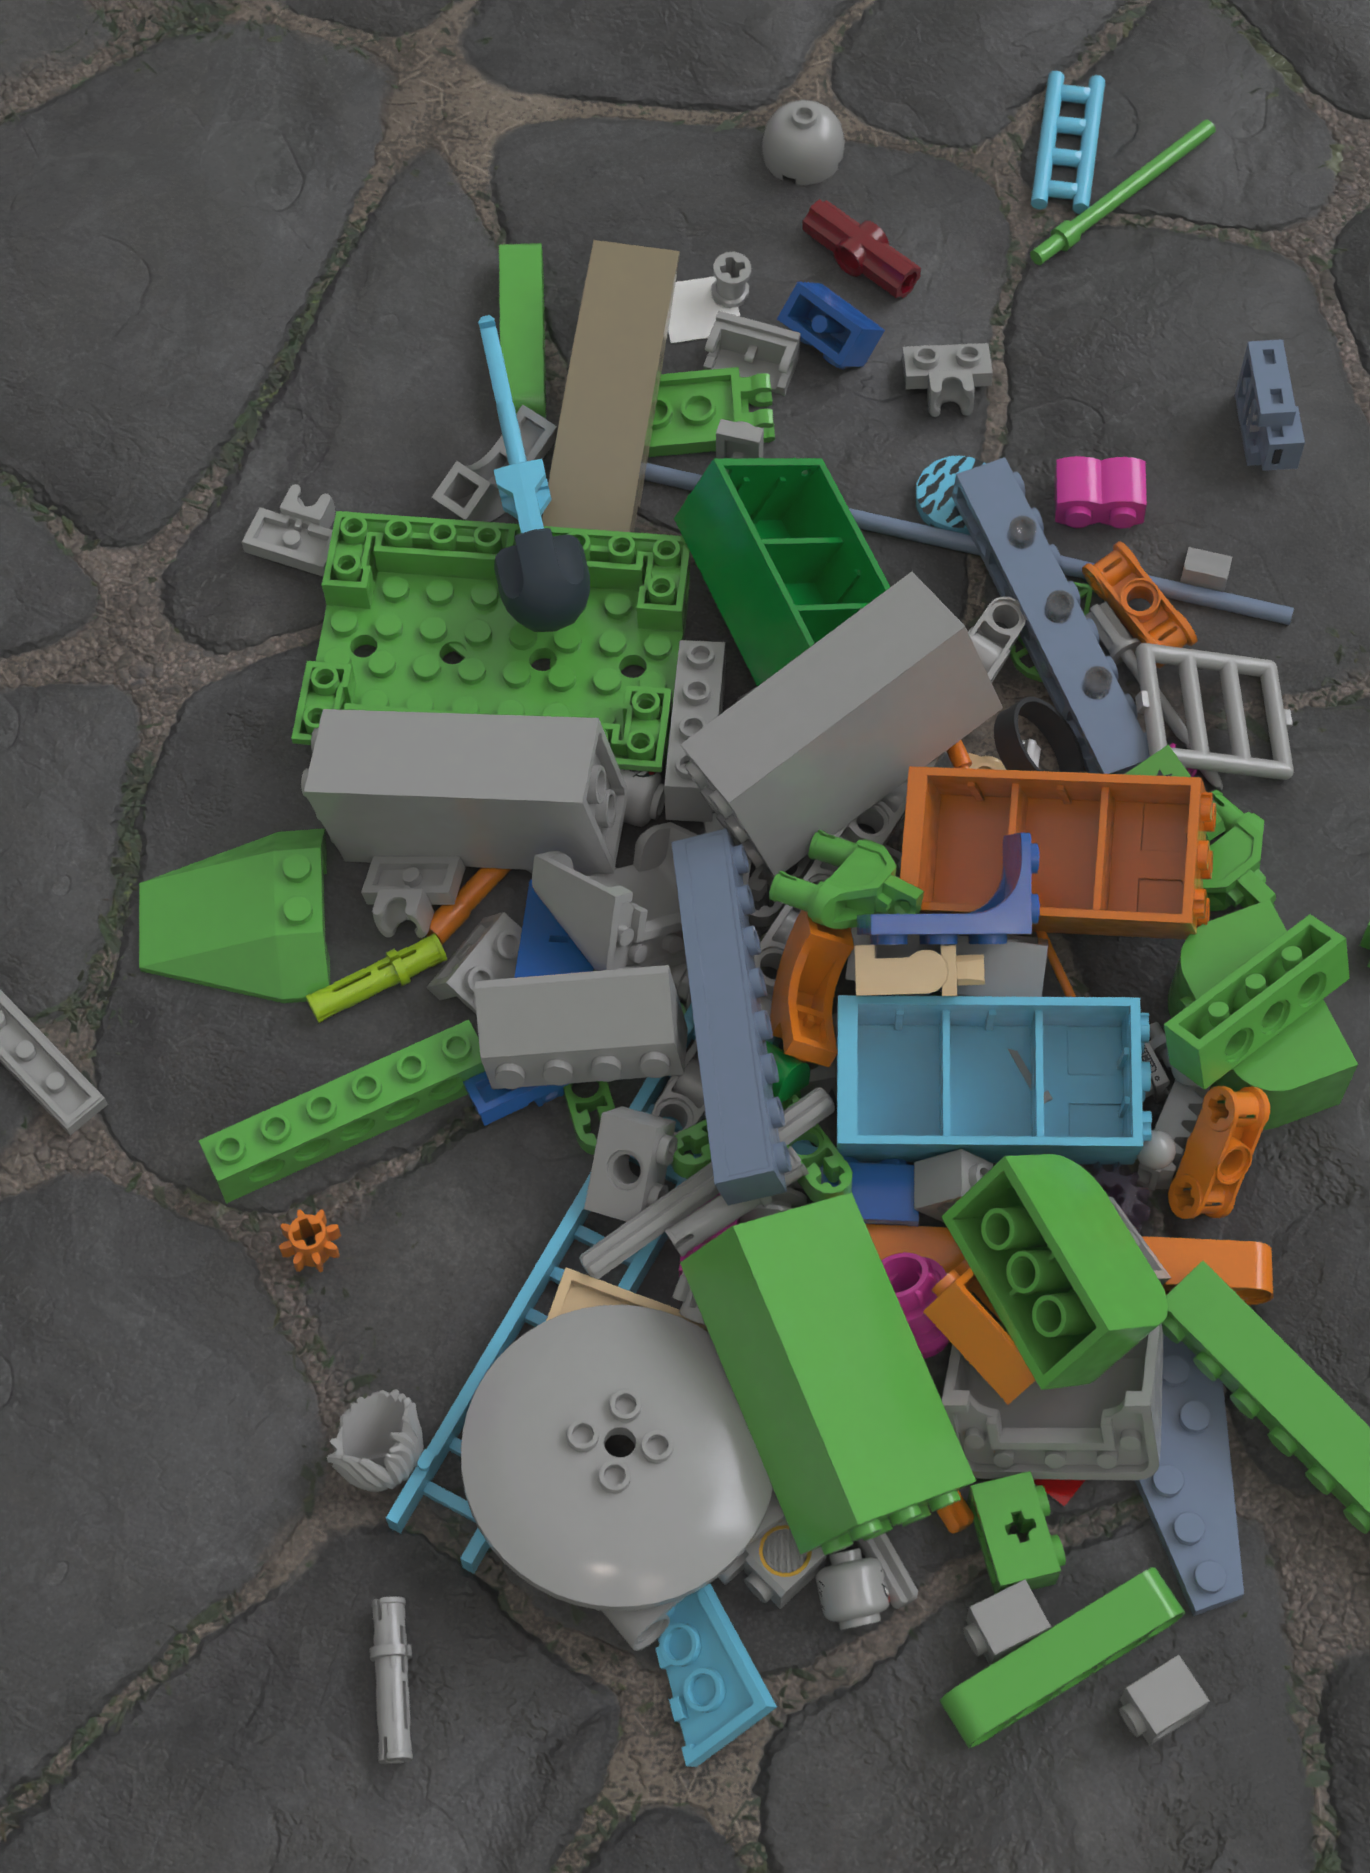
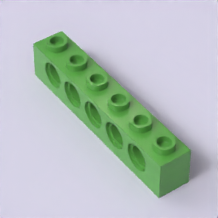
M466 1020L199 1140L207 1163L225 1202L229 1203L467 1095L463 1081L485 1071L480 1057L479 1038L470 1020Z

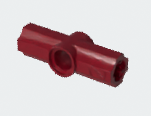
M820 199L810 207L808 214L802 221V230L832 251L837 264L844 272L853 277L864 274L895 298H905L913 290L920 278L921 267L891 247L883 230L871 221H864L859 224L829 201H822Z

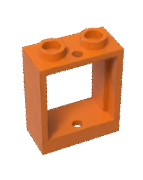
M964 1259L931 1289L937 1298L923 1312L1009 1405L1036 1380L1012 1338L967 1290L970 1288L1000 1320L966 1259Z

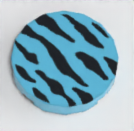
M949 456L934 461L924 469L916 484V508L921 519L929 526L931 523L937 528L970 535L952 498L955 477L957 473L986 463L969 456Z

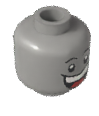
M620 769L627 786V804L623 822L643 827L651 819L658 820L665 805L664 784L662 783L660 772Z
M860 1548L829 1555L831 1566L821 1568L816 1574V1583L824 1617L828 1621L838 1622L840 1630L881 1621L880 1612L885 1611L890 1604L881 1561L873 1557L862 1559Z

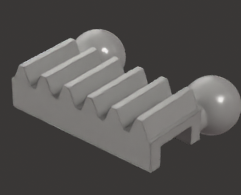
M1172 1065L1171 1071L1175 1078L1174 1084L1154 1130H1151V1141H1143V1148L1139 1155H1137L1140 1164L1134 1183L1153 1191L1155 1189H1169L1181 1156L1184 1153L1187 1140L1200 1114L1203 1099L1210 1089V1086L1205 1090Z

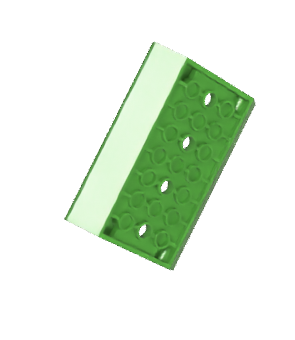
M336 511L322 581L327 606L316 661L306 662L291 738L292 743L311 745L312 732L315 728H319L323 709L599 718L619 769L662 772L668 755L679 641L684 640L689 601L691 552L683 536L544 526V528L551 529L552 536L569 534L579 540L584 548L590 574V594L586 607L574 624L555 632H534L518 623L507 612L500 598L494 570L495 556L500 550L516 545L515 536L521 534L519 524ZM457 643L462 645L467 651L464 660L457 664L445 663L442 660L443 657L454 651L448 644ZM362 645H372L377 648L368 657H358L353 654L355 649ZM552 656L556 660L555 665L546 671H538L532 667V664L541 658L551 659ZM629 665H639L645 669V672L636 678H629L621 673Z

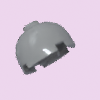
M797 100L779 107L766 123L762 141V156L765 166L775 177L783 180V175L793 178L797 185L805 186L821 183L830 178L838 170V164L844 156L845 139L841 123L827 106L817 101Z

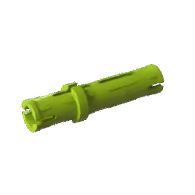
M433 933L409 947L396 951L394 948L386 952L385 958L323 989L306 995V999L318 1023H321L334 1014L350 1008L398 983L401 986L410 983L411 977L448 959L438 937Z

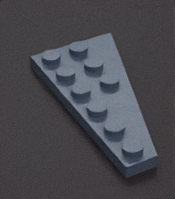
M1163 1333L1162 1419L1159 1468L1153 1476L1147 1479L1135 1480V1483L1193 1616L1240 1600L1244 1595L1223 1382L1219 1378L1216 1381H1212L1198 1369L1193 1361L1196 1355L1182 1341L1176 1344Z

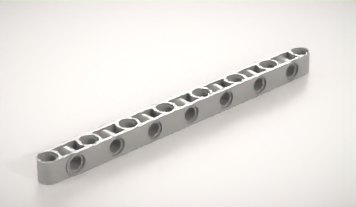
M1011 597L994 599L983 612L975 626L971 627L968 631L991 683L1006 662L1026 622V617L1020 610L1019 602ZM995 622L1005 624L1008 629L999 627ZM946 751L925 767H937ZM908 780L833 836L854 843L858 840L867 839L885 846L905 816ZM858 824L871 826L875 834L863 832L859 829ZM815 860L803 880L818 885L819 882H824L827 878L829 879L839 867ZM789 905L784 906L760 942L761 954L754 956L755 968L772 967L778 971L786 942L801 911L800 909ZM763 974L767 996L760 997L761 1010H766L771 1020V1004L776 979L768 978ZM696 1040L686 1053L684 1075L671 1076L652 1111V1115L677 1119L682 1126V1130L706 1118ZM680 1130V1131H678V1132H674V1135H673V1136H675L676 1134H678V1133L681 1132L682 1130Z

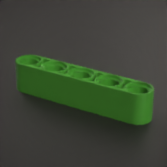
M542 243L499 245L500 345L515 411L517 413L521 406L525 405L546 419Z
M1155 1567L1150 1568L956 1686L940 1699V1703L968 1748H973L1164 1631L1185 1614V1611Z

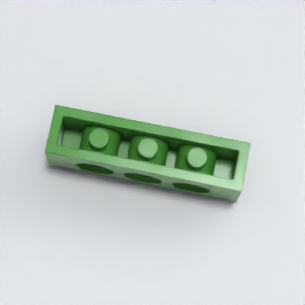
M1309 914L1164 1024L1170 1065L1202 1089L1208 1088L1350 979L1346 938Z

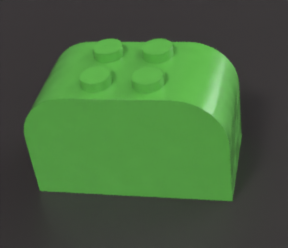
M1270 899L1208 921L1207 925L1202 924L1197 927L1196 934H1189L1183 944L1168 993V1009L1171 1018L1287 932ZM1322 999L1214 1082L1210 1089L1217 1086H1226L1233 1091H1239L1243 1087L1262 1089L1270 1102L1269 1119L1263 1130H1268L1340 1104L1358 1063L1324 999ZM1219 1100L1218 1103H1225L1226 1100Z
M1056 1154L1004 1156L941 1216L1041 1390L1093 1383L1167 1317L1168 1300L1164 1288L1106 1192L1090 1173L1066 1157Z

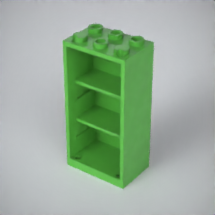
M852 1192L733 1225L680 1262L801 1555L820 1547L824 1556L833 1554L853 1545V1541L862 1538L864 1541H868L893 1530L892 1526L902 1524L905 1527L930 1516L931 1512L928 1506L934 1512L961 1500L958 1490L975 1482L976 1479Z

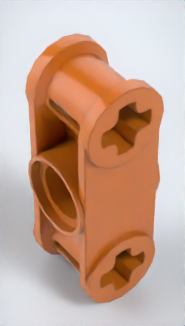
M1118 541L1114 544L1113 551L1094 565L1087 563L1082 567L1083 575L1093 591L1101 599L1108 602L1122 624L1134 638L1141 641V644L1150 643L1182 648L1185 645L1191 647L1198 642L1190 623L1172 606L1158 586L1140 566L1132 551L1123 542ZM1135 598H1142L1148 601L1151 607L1145 611H1136L1128 603ZM1156 663V667L1159 669L1165 665Z
M1217 1086L1211 1088L1206 1093L1193 1132L1187 1140L1185 1152L1176 1176L1169 1187V1205L1177 1217L1192 1219L1200 1214H1206L1211 1218H1224L1231 1213L1243 1178L1251 1166L1253 1153L1262 1130L1269 1119L1270 1102L1262 1089L1243 1087L1239 1091H1233L1226 1086ZM1219 1100H1226L1225 1103H1218Z

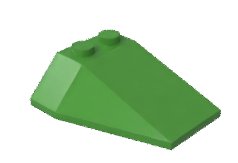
M325 828L277 832L139 883L140 971L280 1003L307 1002L306 995L331 985L330 956L325 941L323 874H327Z

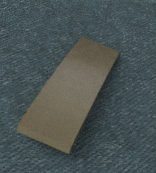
M598 240L593 241L548 486L552 500L543 512L542 521L544 526L634 532L637 509H640L680 251Z

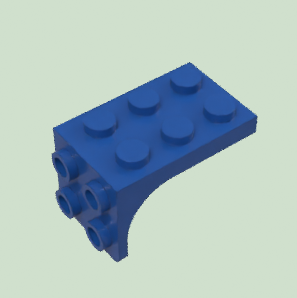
M1015 833L1003 837L1002 877L994 895L980 908L965 914L857 915V935H870V945H907L908 935H919V944H958V934H968V944H1007V934H1032V924L1038 923L1040 915L1038 894H1032V873H1038L1039 870L1038 844L1031 843L1030 833Z

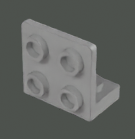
M505 912L483 918L426 988L439 1000L457 996L476 1014L475 981L514 978L522 928Z

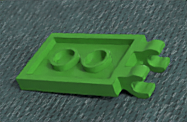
M739 367L661 374L648 457L716 451V431L720 419L733 422L743 421L755 427L764 428L763 443L774 441L775 431L772 409H760L749 412L748 404L750 403L756 407L773 405L770 374L759 373L750 377H740Z

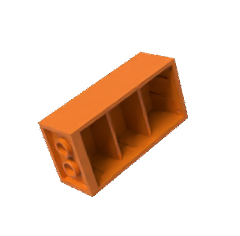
M909 766L900 879L924 891L920 914H965L972 912L989 901L999 886L1003 870V837L1015 833H1030L1031 843H1037L1039 847L1038 873H1032V894H1038L1040 915L1038 923L1032 924V932L1044 931L1048 933L1186 940L1189 934L1197 933L1198 926L1202 924L1207 925L1210 917V898H1206V889L1202 888L1203 879H1212L1213 850H1210V842L1206 841V832H1215L1216 803H1213V793L1206 792L1201 777Z

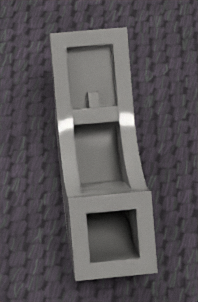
M522 405L516 416L527 461L543 460L556 441L558 427L525 405ZM501 435L492 449L476 463L464 466L456 461L432 498L468 521L490 522L504 514L505 511L502 507L494 475V469L509 465L503 436Z

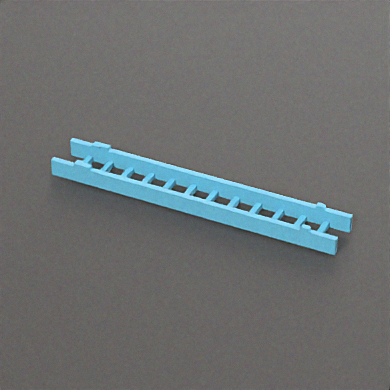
M692 1003L684 1014L688 1028L686 1049L692 1039L696 1040ZM773 1036L772 1039L766 1041L778 1047L782 1038ZM671 1076L660 1078L647 1077L629 1108L652 1114L655 1106L654 1103ZM663 1117L676 1121L674 1132L682 1130V1126L677 1119ZM701 1153L696 1155L694 1154V1158L700 1157ZM630 1155L629 1161L640 1166L637 1159ZM671 1164L667 1166L665 1179L676 1184L675 1187L687 1180L675 1173ZM591 1173L429 1446L422 1452L417 1462L418 1465L386 1516L389 1528L401 1534L423 1495L475 1522L468 1501L431 1481L449 1451L461 1457L462 1440L457 1437L464 1427L467 1411L474 1393L486 1372L496 1359L515 1341L525 1322L536 1327L546 1321L547 1316L533 1308L550 1280L557 1284L560 1283L564 1270L558 1266L574 1239L592 1247L605 1238L583 1226L591 1212L584 1209ZM666 1232L622 1262L628 1266V1269L618 1287L634 1293L637 1292L668 1238ZM479 1528L475 1531L460 1557L463 1568L473 1574L490 1547Z

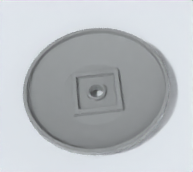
M601 1305L568 1312L536 1326L512 1343L486 1372L474 1393L463 1427L461 1471L464 1491L470 1511L483 1537L503 1563L520 1578L554 1598L582 1607L610 1611L641 1610L671 1603L697 1592L730 1568L745 1551L764 1519L772 1495V1484L710 1334L681 1317L661 1310L631 1305ZM613 1435H625L633 1441L635 1449L626 1457H614L605 1449L604 1444L607 1439Z

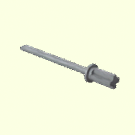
M1105 601L1101 605H1094L1090 608L1091 612L1085 615L1086 619L1091 618L1096 624L1099 639L1110 653L1115 664L1124 661L1139 683L1135 651L1137 646L1141 644V641L1131 637L1108 602ZM1159 689L1163 719L1176 737L1190 750L1185 724ZM1200 770L1214 788L1218 790L1223 789L1222 780L1218 772Z

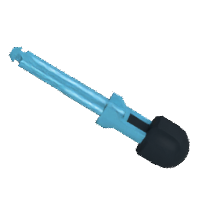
M487 315L481 317L478 323L509 463L508 466L494 469V475L503 510L518 519L521 534L515 536L516 545L501 549L495 556L494 570L498 589L507 612L518 623L534 632H555L574 624L586 607L590 594V574L584 548L579 540L569 534L552 536L551 529L544 528L541 515L552 499L548 481L545 479L546 473L543 460L527 461L495 320L492 316Z

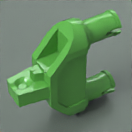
M1219 790L1212 791L1213 798H1215L1213 803H1216V812L1223 820L1225 834L1210 845V850H1213L1212 879H1203L1202 889H1206V898H1210V911L1225 910L1230 905L1236 907L1238 904L1243 908H1247L1269 899L1275 907L1276 894L1265 884L1266 877L1260 871L1264 820L1255 813L1242 812L1224 797Z
M820 829L812 838L808 856L812 860H819L839 868L829 879L827 878L824 882H819L818 885L788 875L780 870L779 874L775 875L769 892V899L771 901H778L808 912V917L813 922L832 929L857 927V915L920 914L924 895L923 890L895 877L897 866L884 845L867 839L858 840L854 843L825 833V831Z

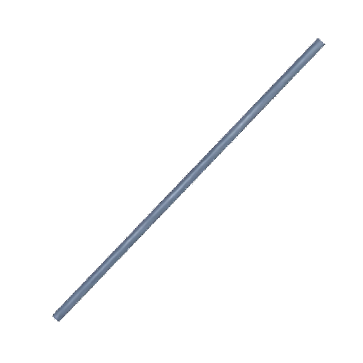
M647 463L644 480L692 491L702 475ZM849 508L859 529L981 556L971 535ZM1061 556L1062 571L1064 575L1085 579L1082 567L1087 563L1095 564ZM1148 575L1166 598L1290 625L1293 607Z

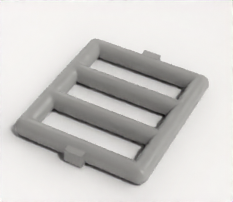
M1142 643L1137 646L1135 654L1141 691L1137 694L1135 700L1137 713L1144 714L1150 756L1167 745L1156 663L1178 666L1190 750L1170 748L1185 768L1288 780L1292 777L1294 768L1288 737V730L1293 726L1291 710L1284 709L1278 669L1274 661L1150 643ZM1197 669L1219 671L1232 755L1209 752ZM1238 674L1260 677L1273 760L1251 757Z

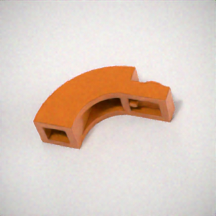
M803 910L800 911L793 925L778 967L771 1004V1026L773 1036L783 1039L784 1054L793 1056L803 1062H812L829 1068L838 1055L832 1019L834 993L842 968L854 949L851 928L832 929L815 923L808 917V912Z

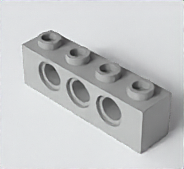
M679 641L664 783L666 820L712 822L713 810L700 793L706 786L700 789L686 771L684 766L691 761L680 744L723 713L726 681L725 642Z

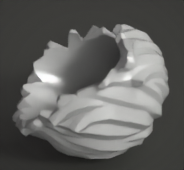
M398 1389L390 1393L384 1390L372 1392L371 1396H367L365 1399L359 1397L357 1403H350V1408L346 1409L344 1414L340 1416L337 1438H332L329 1441L333 1445L334 1453L327 1456V1462L333 1463L332 1467L349 1484L371 1492H382L388 1488L394 1489L402 1481H408L410 1474L418 1465V1459L424 1451L422 1429L416 1411V1404L412 1403L410 1397H406L404 1393L399 1394Z

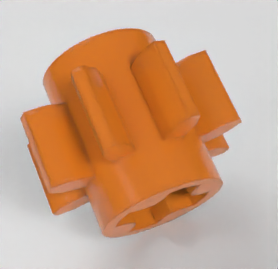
M299 1209L297 1210V1218L291 1225L281 1224L280 1226L283 1235L289 1239V1241L279 1245L283 1257L295 1255L293 1264L297 1272H300L304 1266L316 1267L319 1272H323V1263L329 1257L339 1258L340 1256L338 1247L330 1242L341 1236L338 1224L325 1227L327 1218L322 1209L317 1212L316 1216L311 1214L305 1215ZM314 1236L316 1243L307 1246L304 1239Z

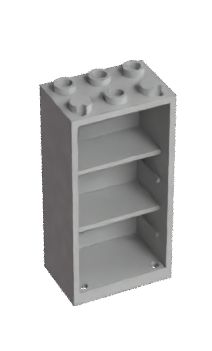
M910 572L680 745L691 761L684 767L700 789L706 786L700 793L718 815L716 816L717 820L724 829H728L732 839L736 838L744 846L747 858L751 860L756 869L764 864L775 877L776 874H779L780 870L785 872L808 855L812 838L816 832L818 833L819 829L831 835L836 834L908 780L909 766L925 767L1003 707L966 627L913 572Z
M323 709L319 728H315L312 732L311 749L313 753L309 768L303 771L301 789L303 795L307 797L315 810L317 819L322 822L330 836L331 842L335 844L344 861L371 863L373 856H460L465 867L533 870L535 855L550 851H560L571 858L573 870L577 872L614 874L627 804V786L599 718Z

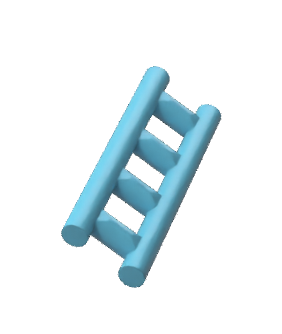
M1052 71L1049 73L1031 206L1035 209L1046 208L1048 197L1073 200V211L1081 214L1090 206L1105 79L1099 75L1092 76L1089 79L1088 87L1064 85V74L1060 71ZM1061 101L1086 104L1084 119L1059 116ZM1057 133L1082 136L1080 151L1055 148ZM1053 165L1076 167V183L1051 180Z

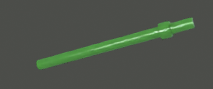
M1205 119L1072 221L1065 220L1051 231V237L1030 252L1033 262L1037 265H1042L1060 250L1067 251L1078 243L1082 233L1215 133L1214 124L1210 120Z

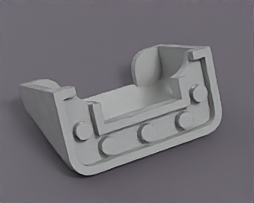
M672 822L653 826L642 833L637 839L633 865L614 869V874L598 873L585 876L573 870L571 858L560 851L537 854L534 856L532 886L536 894L595 971L662 965L673 967L686 963L671 842L697 836V834ZM749 859V872L742 874L744 885H747L751 866V860Z
M997 1322L1007 1332L1005 1326ZM1162 1323L1093 1383L1041 1390L1035 1381L1009 1405L952 1344L942 1403L974 1477L980 1479H999L1031 1471L1033 1479L1142 1480L1153 1476L1159 1468L1161 1450Z

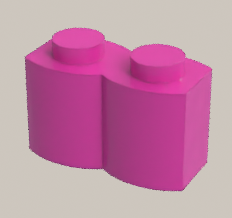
M1082 456L1065 457L1056 460L1054 477L1055 522L1073 528H1083L1100 522L1120 529L1144 523L1147 506L1146 466L1144 460L1132 457H1114L1099 460Z

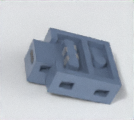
M1283 339L1248 341L1235 391L1247 466L1262 465V471L1298 469L1305 440L1299 408L1295 406Z

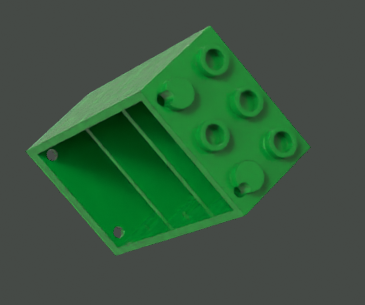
M714 458L674 517L757 687L890 588L887 579L822 458Z

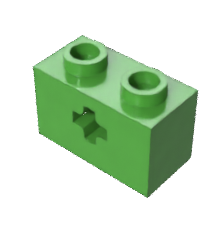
M1031 1471L971 1485L967 1503L974 1514L973 1523L994 1594L1025 1579L1031 1590L1056 1584L1061 1572L1060 1567L1066 1565L1065 1553L1059 1536L1057 1534L1050 1536L1045 1519L1046 1516H1050L1048 1497L1043 1485L1035 1486ZM1017 1525L1020 1533L1028 1532L1025 1542L1020 1543L1016 1534L1008 1535L1011 1526Z

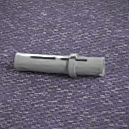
M792 1146L788 1148L792 1170L791 1172L784 1173L786 1187L802 1176L809 1174ZM720 1194L664 1231L681 1257H683L687 1252L758 1205L762 1204L766 1207L772 1203V1196L727 1205Z
M381 1597L371 1601L374 1619V1646L369 1649L370 1661L375 1662L376 1706L379 1737L378 1762L382 1764H398L413 1760L408 1687V1659L412 1658V1646L407 1645L405 1598Z

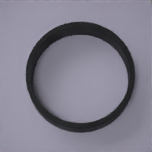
M1026 697L997 716L994 723V740L997 752L1006 770L1041 771L1030 758L1021 740L1018 728V715L1031 721L1044 734L1056 755L1060 772L1084 773L1083 754L1076 735L1065 718L1046 701L1036 697Z

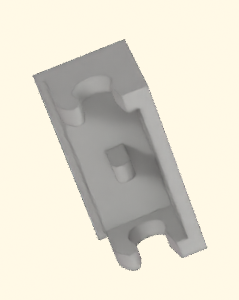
M718 311L716 321L705 346V351L709 353L703 365V370L739 367L740 377L767 373L770 374L772 392L785 396L800 358V333Z

